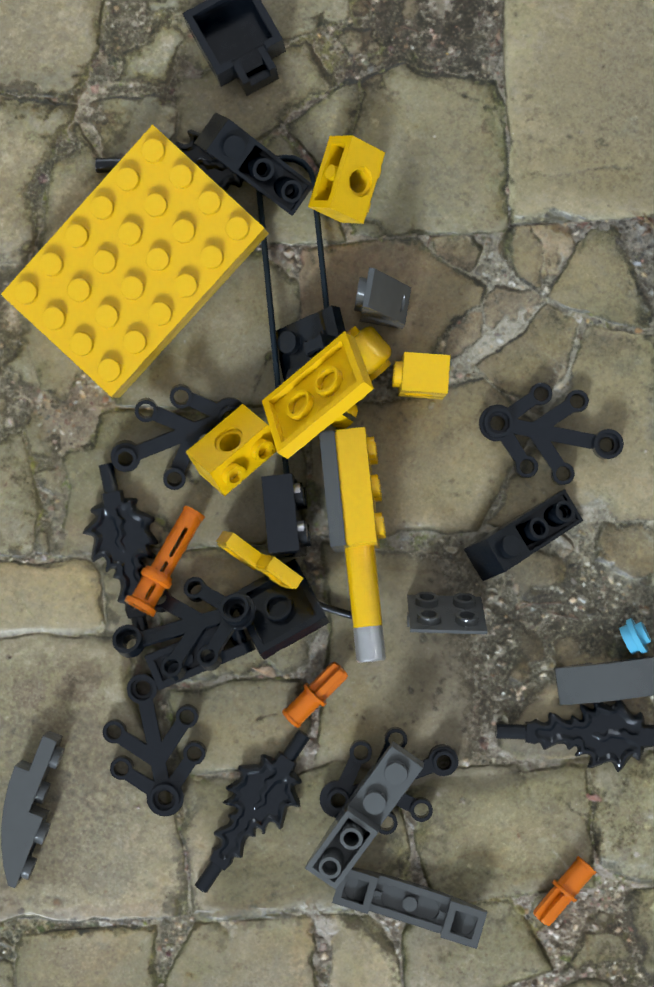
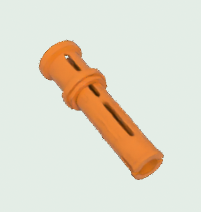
M189 506L183 507V511L166 537L151 566L146 565L141 570V580L133 594L127 595L124 600L132 607L151 617H154L156 614L154 608L164 590L170 589L172 586V578L170 576L186 551L200 523L205 518L204 515Z

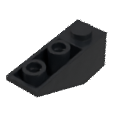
M216 112L194 142L201 150L291 216L294 215L314 186L233 121Z
M563 489L466 547L464 551L481 580L485 581L508 571L581 523L583 519L568 493Z

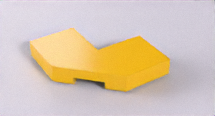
M223 531L216 540L218 546L253 570L261 571L271 581L281 587L297 589L303 580L302 576L275 556L260 553L233 532Z

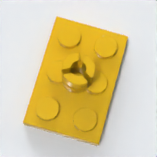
M346 331L262 400L277 453L286 459H289L330 424L338 429L349 427L353 421L343 414L347 412L356 418L358 412L356 403L374 389L356 340Z

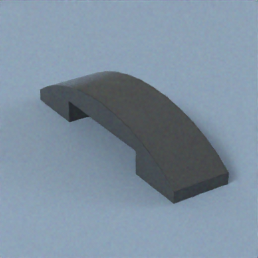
M654 656L554 668L559 705L607 702L654 695Z
M356 867L350 870L338 886L332 901L334 904L365 914L371 911L440 933V938L475 949L478 947L487 916V910L446 893L390 875Z

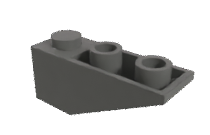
M369 267L368 277H359L354 311L361 312L360 322L403 329L406 322L411 287L375 268Z

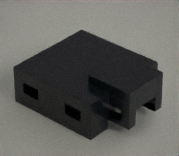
M206 0L182 13L190 33L221 87L237 79L246 96L279 79L276 65L272 59L286 52L282 36L261 0Z

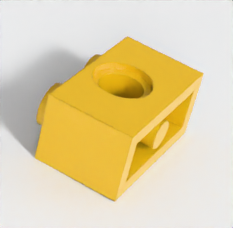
M353 135L330 136L308 207L341 223L364 224L370 209V201L377 179L381 174L385 152Z
M404 352L401 360L395 361V365H393L392 387H398L399 397L442 400L448 394L451 355Z
M241 404L189 448L186 454L199 474L222 495L226 496L275 454L277 450L269 425L244 404Z

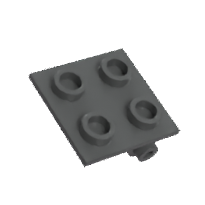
M420 592L417 595H407V627H410V632L487 634L481 597H475L469 593H458L454 596H438L432 592Z

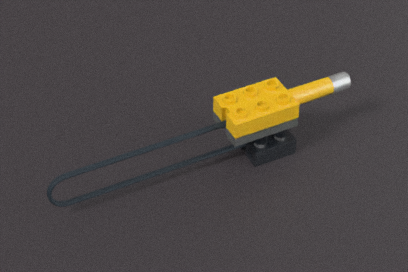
M281 155L282 161L294 162L302 166L309 174L311 183L315 185L316 178L313 169L305 160L295 155ZM256 190L259 223L266 229L263 195ZM314 210L323 306L326 308L329 307L321 219L320 212ZM266 236L261 242L276 389L281 385ZM365 427L336 428V432L334 430L322 431L319 433L330 547L335 553L345 552L356 661L358 663L385 660L386 655L375 549L380 548L379 539L386 538V531L382 512L376 513L375 502L382 501V492L378 474L372 475L371 465L378 464L374 436L368 437ZM283 456L284 474L261 477L268 553L277 559L306 556L305 547L312 546L310 525L307 524L306 520L303 521L302 510L308 509L306 487H303L302 482L299 483L294 475L290 473L289 461Z

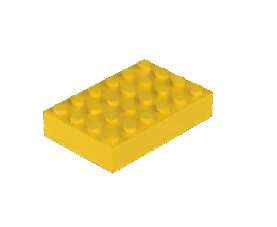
M152 124L1 295L109 396L120 398L269 233Z

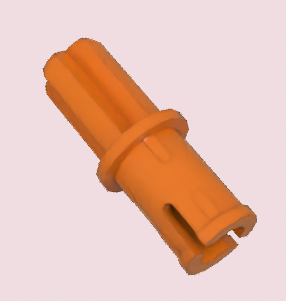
M331 662L310 684L305 683L303 685L304 690L287 708L282 710L283 715L292 725L299 728L320 705L324 707L327 704L326 699L347 679V672L338 663Z
M577 856L576 860L558 881L553 880L554 887L533 911L535 917L544 925L550 926L571 901L574 903L577 901L575 896L597 872L581 857Z

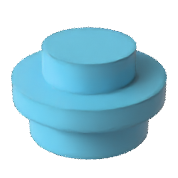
M632 618L626 620V625L620 627L619 630L630 653L633 655L637 652L642 654L648 652L646 644L651 642V638L642 622L636 624Z

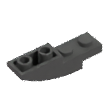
M52 731L43 735L32 763L21 760L14 766L8 784L1 823V850L7 884L12 888H16L23 878L29 880L37 862V858L32 857L37 843L41 845L44 843L51 823L46 822L50 810L36 804H43L51 786V783L46 782L50 768L57 769L65 748L60 747L63 736Z
M392 741L376 765L370 768L310 857L305 869L336 890L379 833L381 824L421 772L424 762Z

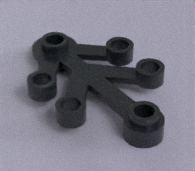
M537 383L530 388L527 395L511 406L505 407L499 404L489 406L482 412L479 418V429L483 436L491 441H501L515 462L514 468L518 476L522 478L534 476L538 471V463L534 457L526 455L514 434L531 439L550 467L553 482L558 485L569 484L574 479L575 472L570 464L564 462L551 442L592 449L594 454L601 459L617 457L622 452L624 446L622 436L612 429L599 431L595 435L554 427V425L572 413H578L587 408L589 398L582 390H574L568 393L565 401L534 422L519 420L518 418L535 405H545L552 398L550 386L545 383ZM536 388L545 389L547 397L544 401H538L534 397ZM573 395H579L583 399V404L580 408H574L571 405L570 399ZM497 416L503 420L504 425L501 430H494L491 427L490 422L493 417ZM603 438H608L612 442V448L608 452L600 448V441ZM523 460H529L533 465V469L529 474H525L520 470V463ZM559 467H565L568 470L569 477L567 480L561 481L557 478L556 471Z
M184 384L175 385L170 391V401L173 406L180 409L190 406L208 415L205 418L193 421L157 406L155 401L150 398H142L135 405L136 417L142 422L153 420L174 430L138 444L130 440L117 442L111 451V462L117 470L130 472L137 468L141 459L180 444L172 465L163 474L165 486L171 490H178L184 486L186 481L185 470L190 461L186 451L199 441L200 436L207 434L223 421L225 412L234 411L243 404L240 400L228 397L215 402L193 393ZM178 390L186 391L188 399L185 402H177L174 399L175 392ZM143 404H149L153 407L154 411L149 416H143L139 412V407ZM122 452H129L133 460L125 464L119 460L118 456ZM172 472H177L182 478L178 483H171L168 481L167 476Z
M192 577L184 584L186 596L193 602L205 601L216 608V610L202 614L174 598L165 589L162 595H166V600L162 604H156L154 609L160 613L169 612L181 620L140 631L134 625H123L115 631L112 644L122 656L133 658L141 654L146 646L183 636L172 654L166 657L160 666L162 674L167 679L178 681L184 677L186 673L185 661L206 629L219 626L209 644L201 647L196 656L197 662L202 668L207 671L216 670L222 663L221 651L234 631L243 630L254 621L256 606L253 600L245 594L234 593L224 596L208 587L201 578ZM201 585L199 593L191 594L194 586ZM239 608L244 609L241 616L233 618L235 610ZM132 639H137L136 644L132 648L127 649L128 642ZM215 653V657L210 663H204V658L207 654ZM174 663L179 664L176 672L168 673L170 665Z
M139 673L128 682L127 694L133 702L139 704L146 743L128 732L125 724L118 719L110 720L104 726L103 737L109 743L119 744L151 765L154 780L134 769L133 761L127 756L115 758L110 765V772L114 778L125 780L147 794V804L152 812L159 816H171L182 807L184 792L181 786L195 765L200 764L204 760L206 747L200 741L189 742L183 750V760L170 778L166 761L187 729L197 723L199 712L193 705L186 704L181 706L176 713V721L162 741L153 699L157 695L158 688L151 674ZM139 681L149 683V693L142 694L138 691L137 684ZM190 710L194 714V720L190 723L182 721L181 712ZM117 725L121 729L120 737H111L108 733L109 726ZM192 746L198 747L201 750V757L192 759L188 755V749ZM123 761L128 765L129 770L126 774L117 772L115 767L117 762ZM161 791H169L173 797L172 801L169 803L162 802L159 798Z
M392 727L387 730L384 737L385 744L376 763L390 746L389 737L392 733H400L403 736V740L399 745L402 748L406 746L407 735L403 729ZM356 740L351 744L349 750L350 757L339 780L330 781L321 790L320 805L323 811L331 817L336 818L360 784L353 785L361 765L368 762L372 756V748L365 740ZM445 744L433 747L429 752L428 758L421 760L424 762V767L415 779L432 773L439 776L451 775L458 767V756L454 749ZM359 745L365 746L368 749L367 755L363 758L356 757L354 755L355 747ZM441 755L450 757V764L446 768H441L437 765V759ZM340 793L345 796L346 800L344 804L336 806L331 801L332 796ZM404 793L396 806L409 811L411 816L419 822L429 820L433 813L430 801L424 797L415 798ZM419 803H424L428 806L427 813L421 816L417 815L414 812L415 806ZM392 811L388 816L393 819V824L389 828L380 826L379 832L381 834H391L397 828V818Z

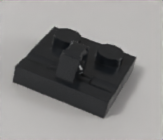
M331 305L276 330L278 358L284 381L346 331L340 307Z
M296 559L289 561L285 565L303 577L297 589L281 587L265 575L235 592L249 596L255 603L256 617L252 624L247 627V630L260 656L264 660L330 623ZM237 609L241 616L244 612V609Z

